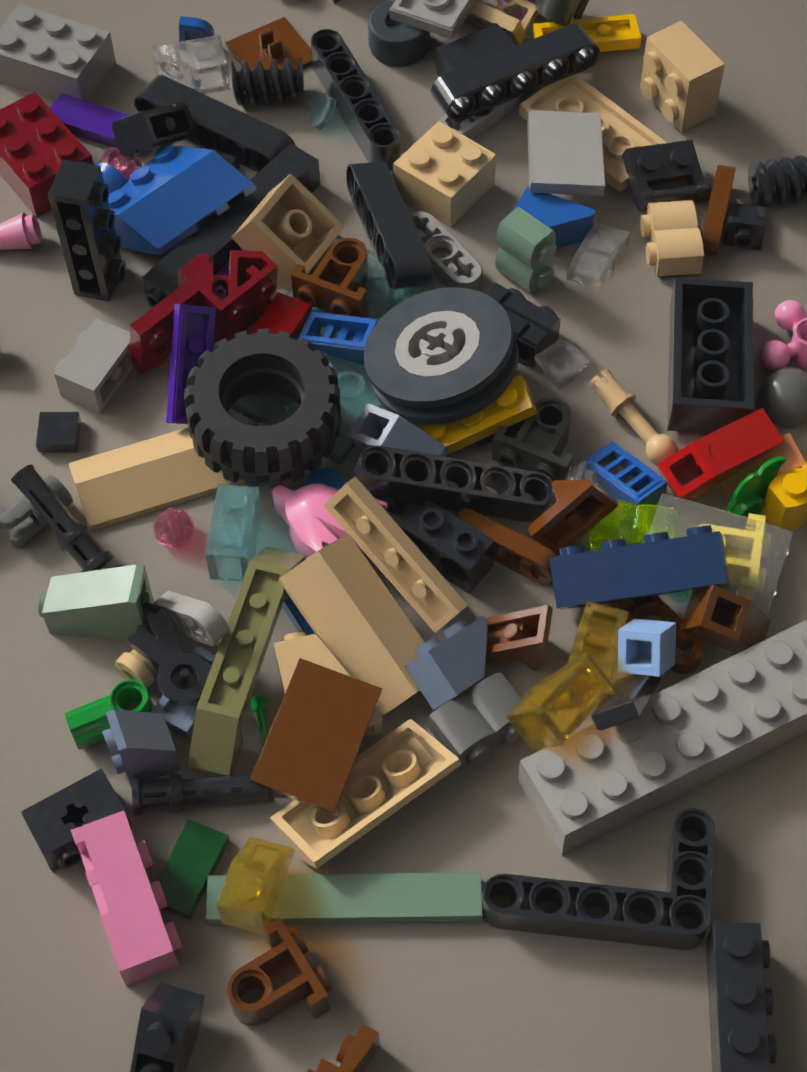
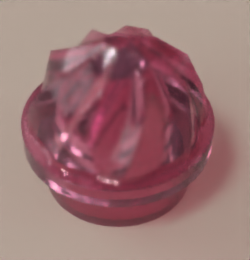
M169 507L166 511L159 513L153 523L154 536L165 547L171 549L181 548L189 542L193 535V520L184 510Z

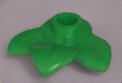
M783 456L772 458L766 461L757 473H751L742 480L727 499L729 504L725 510L726 514L731 519L736 518L739 523L747 522L749 513L758 515L765 506L764 500L769 484L776 477L780 467L787 459Z

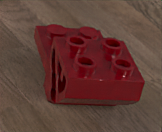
M230 250L229 275H213L214 259L209 254L197 255L178 270V289L129 325L132 366L141 374H144L151 367L157 368L167 360L172 346L174 304L215 307L214 344L224 338L230 341L235 339V333L247 331L248 327L259 320L276 295L278 266L262 251ZM216 288H218L217 296L214 295ZM223 288L227 290L225 299H223Z

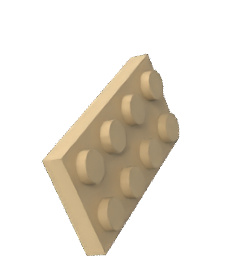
M576 74L545 86L519 105V115L526 121L529 110L600 113L605 182L619 193L630 186L622 158L623 152L627 148L667 143Z

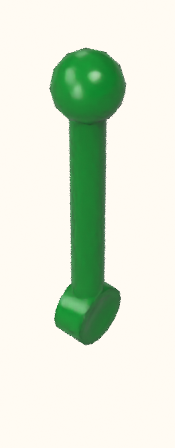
M255 695L251 700V709L257 714L263 749L268 736L265 715L268 700L266 696Z

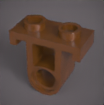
M349 237L335 241L312 276L306 274L305 266L300 264L292 272L291 280L294 298L310 303L312 307L332 314L366 318L368 315L367 290L364 289L368 280L367 249L363 242L358 239Z
M281 918L265 926L267 942L271 949L236 970L227 983V995L235 1017L247 1025H260L306 997L309 1011L314 1019L329 1011L330 1003L327 993L333 990L332 986L319 965L313 969L310 967L304 957V954L309 952L299 931L295 927L288 931ZM247 989H262L265 993L258 1002L247 1004L240 1000L242 994Z

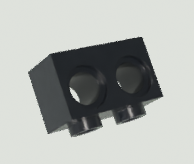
M429 499L425 500L403 526L404 533L440 574L468 594H471L494 566L495 540Z

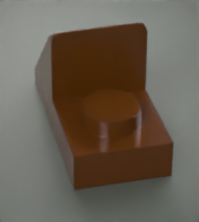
M591 480L553 481L551 484L557 502L528 526L531 538L552 550L557 556H560L559 549L573 545L619 506L617 500Z
M543 605L485 618L488 623L485 664L517 657L533 671H537L548 646L553 608L549 605Z

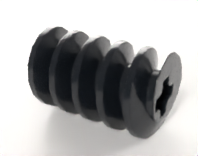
M285 58L282 69L278 68L275 59L270 60L269 67L266 70L261 60L256 61L254 70L250 69L247 60L242 61L240 71L236 70L233 61L231 63L233 95L238 106H243L246 95H248L252 105H257L260 95L263 96L266 104H271L274 94L277 95L280 104H285L288 93H290L294 103H299L301 94L304 93L302 58L298 59L296 68L292 67L289 58Z
M798 155L793 160L790 157H783L779 163L776 159H768L765 164L761 161H753L748 172L749 192L752 203L756 204L758 197H762L764 205L768 207L771 206L772 196L776 195L778 203L784 205L787 193H790L794 203H799L801 192L803 191L807 199V158L804 155Z

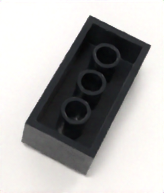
M675 277L670 303L667 431L710 434L753 413L754 410L753 282Z

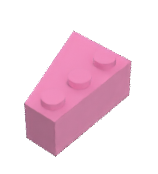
M123 810L72 829L71 833L74 842L81 854L86 869L85 874L90 887H92L107 938L125 985L129 986L178 967L179 964L174 951L183 948L174 922L164 924L159 909L165 908L168 905L159 880L152 883L149 881L146 869L154 865L145 840L136 843L125 811Z

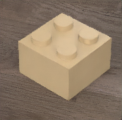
M679 21L647 37L640 90L646 99L651 100L657 106L667 121L672 122L683 132L715 116L725 63L686 24Z
M440 121L393 163L394 181L402 198L422 211L431 214L435 219L450 228L495 185L496 154Z
M289 174L266 195L231 238L243 250L262 251L278 266L277 282L287 290L292 286L291 274L298 264L305 266V273L308 274L345 226L292 174Z

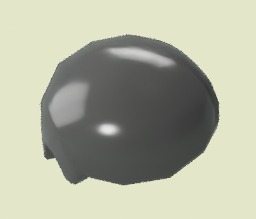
M795 367L782 368L772 372L762 384L758 392L756 405L758 409H764L774 425L795 428L802 420L807 418V372Z

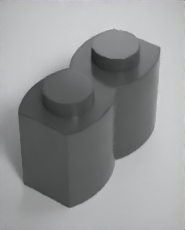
M500 672L482 680L466 694L457 696L436 709L430 715L429 730L438 742L459 758L461 765L458 767L459 769L470 764L477 766L485 762L492 755L495 746L505 742L509 744L515 743L528 732L532 710Z

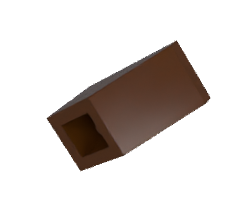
M711 585L692 591L680 630L732 652L739 653L765 640L771 620L751 600Z

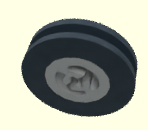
M460 287L429 290L397 304L376 323L370 332L364 349L365 369L382 406L387 411L398 414L411 423L423 425L451 423L482 411L496 401L508 388L514 378L519 361L517 342L510 319L504 308L495 299L483 292Z

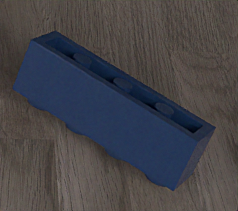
M711 525L686 529L687 536L670 539L669 532H660L644 535V543L627 545L626 539H615L601 542V550L585 552L584 545L559 549L560 556L549 558L556 608L565 610L692 591L711 585L717 587L730 585L723 534L720 531L712 532Z

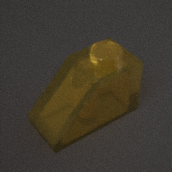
M585 653L533 686L506 717L532 750L562 746L614 686L589 653Z
M254 837L248 839L231 862L217 902L222 924L266 936L264 927L271 923L294 854V848Z

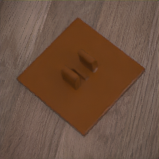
M285 17L225 42L226 47L239 64L242 65V61L247 60L251 70H254L257 60L262 61L265 70L268 69L271 59H275L279 69H282L285 58H289L293 68H296L299 58L303 60V68L312 65L310 47Z

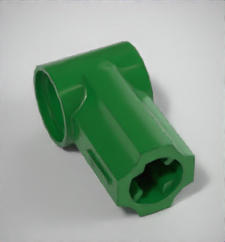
M131 679L122 681L112 689L110 695L64 713L78 749L81 750L105 740L102 731L111 728L105 712L113 709L125 710L128 705L135 702H140L141 704L131 711L151 712L155 706L144 684Z

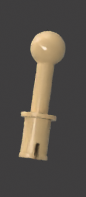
M608 368L600 372L603 376L602 378L596 375L590 381L589 386L597 392L610 408L609 414L612 417L621 414L646 443V456L651 462L658 464L677 452V445L674 439L669 435L658 434L632 404L636 395L633 392L628 393Z

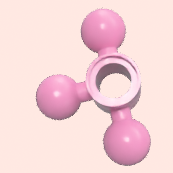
M787 300L776 308L775 321L780 328L793 331L792 341L789 344H785L778 340H772L762 346L759 352V360L762 366L769 371L785 368L789 361L799 368L807 369L806 312L799 302Z

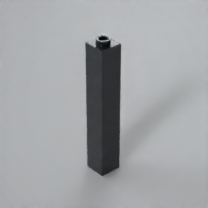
M290 143L250 179L257 190L247 197L240 192L227 201L230 207L219 216L216 214L209 216L199 225L196 232L181 241L142 276L146 292L145 298L148 304L153 308L178 289V270L199 254H209L214 259L213 275H215L230 260V250L239 251L241 249L231 237L266 195L289 174H292L310 193L320 186L319 160Z

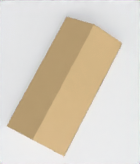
M189 427L68 463L87 523L92 530L244 484V480L238 479L237 483L223 478L222 470L216 473L206 466L205 458L199 457L194 449Z
M348 533L318 550L279 578V582L310 627L348 674L353 678L382 688V693L376 706L381 716H384L420 691L405 666L419 657L415 649L425 642Z
M409 719L357 756L335 814L294 800L272 815L270 819L301 861L319 868L461 765V762L457 756L416 722Z

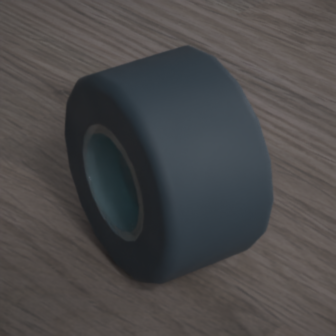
M396 0L388 1L376 7L369 16L368 37L371 53L380 62L390 66L414 64L421 60L429 51L430 32L390 19L389 10Z

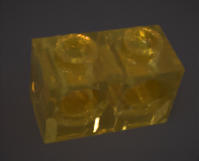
M590 601L586 602L564 674L561 698L597 707L608 692L618 658V629L626 625L629 612Z

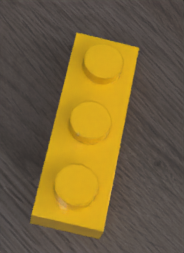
M635 14L571 20L569 24L580 25L599 47L600 52L640 48L641 34ZM554 22L533 24V37L535 39L565 26Z
M520 374L513 378L508 388L496 401L470 417L446 424H415V426L446 446L448 451L445 456L496 433L499 426L507 428L538 413L527 383Z

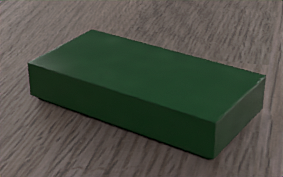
M187 820L157 879L160 882L168 905L162 909L191 920L206 890L208 876L213 875L230 841L227 834L192 820Z

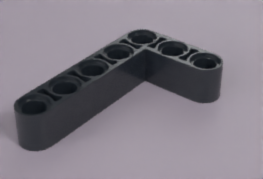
M689 808L678 814L669 839L666 892L514 874H497L489 878L484 885L482 915L488 924L498 929L692 950L703 942L712 918L715 846L714 821L709 814L697 808ZM685 830L695 831L701 836L702 840L689 841L681 832ZM683 872L693 873L699 878L701 883L697 885L686 884L681 880L679 874ZM497 895H506L513 899L514 904L508 908H500L495 906L491 900ZM543 900H551L559 905L560 910L548 914L540 910L537 904ZM589 905H596L601 907L607 915L601 919H594L589 917L583 909ZM637 910L644 911L651 916L653 921L648 924L637 923L632 919L630 913ZM685 915L690 916L696 920L699 927L691 930L683 928L678 923L677 918Z

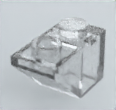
M220 35L151 47L156 76H166L203 94L231 90L228 65Z

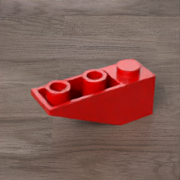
M761 408L690 443L658 463L657 466L660 476L668 483V488L682 507L780 446L785 440L764 409Z

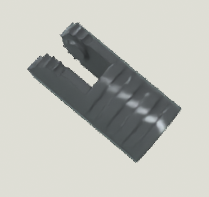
M49 475L44 479L66 508L73 503L71 494L57 478ZM25 496L0 516V527L2 529L10 530L16 526L8 535L9 541L14 548L22 546L47 525Z

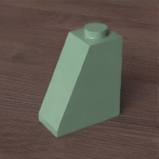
M136 564L53 576L50 579L48 591L41 593L38 611L39 616L44 618L49 634L127 641L128 636L136 634L138 625H142L150 633L151 628L146 621V613H154L151 608L154 599L145 565Z

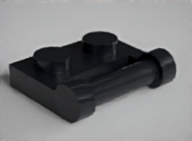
M693 140L627 148L623 152V162L639 211H647L648 203L688 200L702 203L709 201L711 196L710 185L707 180H704ZM685 180L688 183V186L656 191L648 188L650 185Z

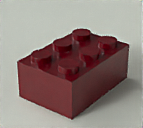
M33 92L0 109V175L38 218L52 210L48 193L63 159L94 164L92 155L40 96Z

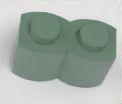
M517 207L499 224L496 236L499 249L495 259V266L499 272L533 294L537 289L545 288L554 276L553 256L557 249L555 245L556 234L554 230L520 207Z

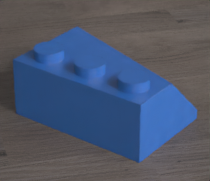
M168 144L159 148L154 153V158L144 167L135 170L125 185L119 190L110 193L108 200L110 209L115 212L114 227L116 235H119L121 239L120 248L162 255L196 232L199 227L198 221L213 214L219 216L230 208L227 201L240 192L247 197L257 188L252 181L214 150Z

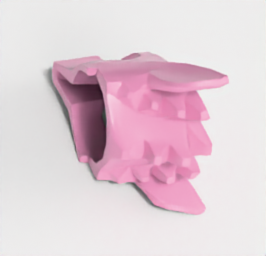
M310 484L295 491L282 485H277L272 490L274 509L288 524L290 538L298 554L306 555L307 559L318 550L347 534L344 528L324 507L339 490L324 484ZM376 499V501L386 511V509L388 508V503Z

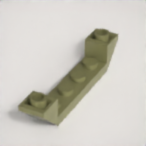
M266 546L250 560L227 623L230 631L220 642L196 709L187 765L189 770L217 777L232 776L243 744L241 723L287 594L279 582V578L306 560V555Z

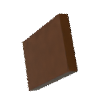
M299 658L251 775L250 783L335 814L380 699L382 688Z

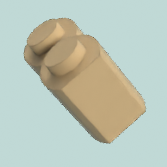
M693 201L648 203L647 214L641 215L640 219L642 237H648L649 243H646L647 265H653L656 277L701 274L704 249Z

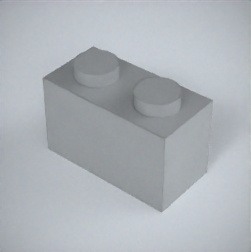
M95 318L89 328L80 333L76 345L68 356L62 358L56 366L54 376L60 396L97 413H101L134 368L131 364L130 332Z

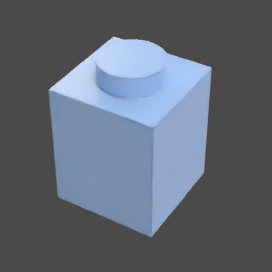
M633 619L618 629L617 672L660 677L674 666L676 622Z

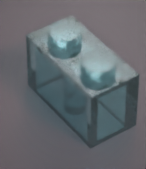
M218 484L205 552L210 579L243 582L250 560L256 555L263 514L259 487Z

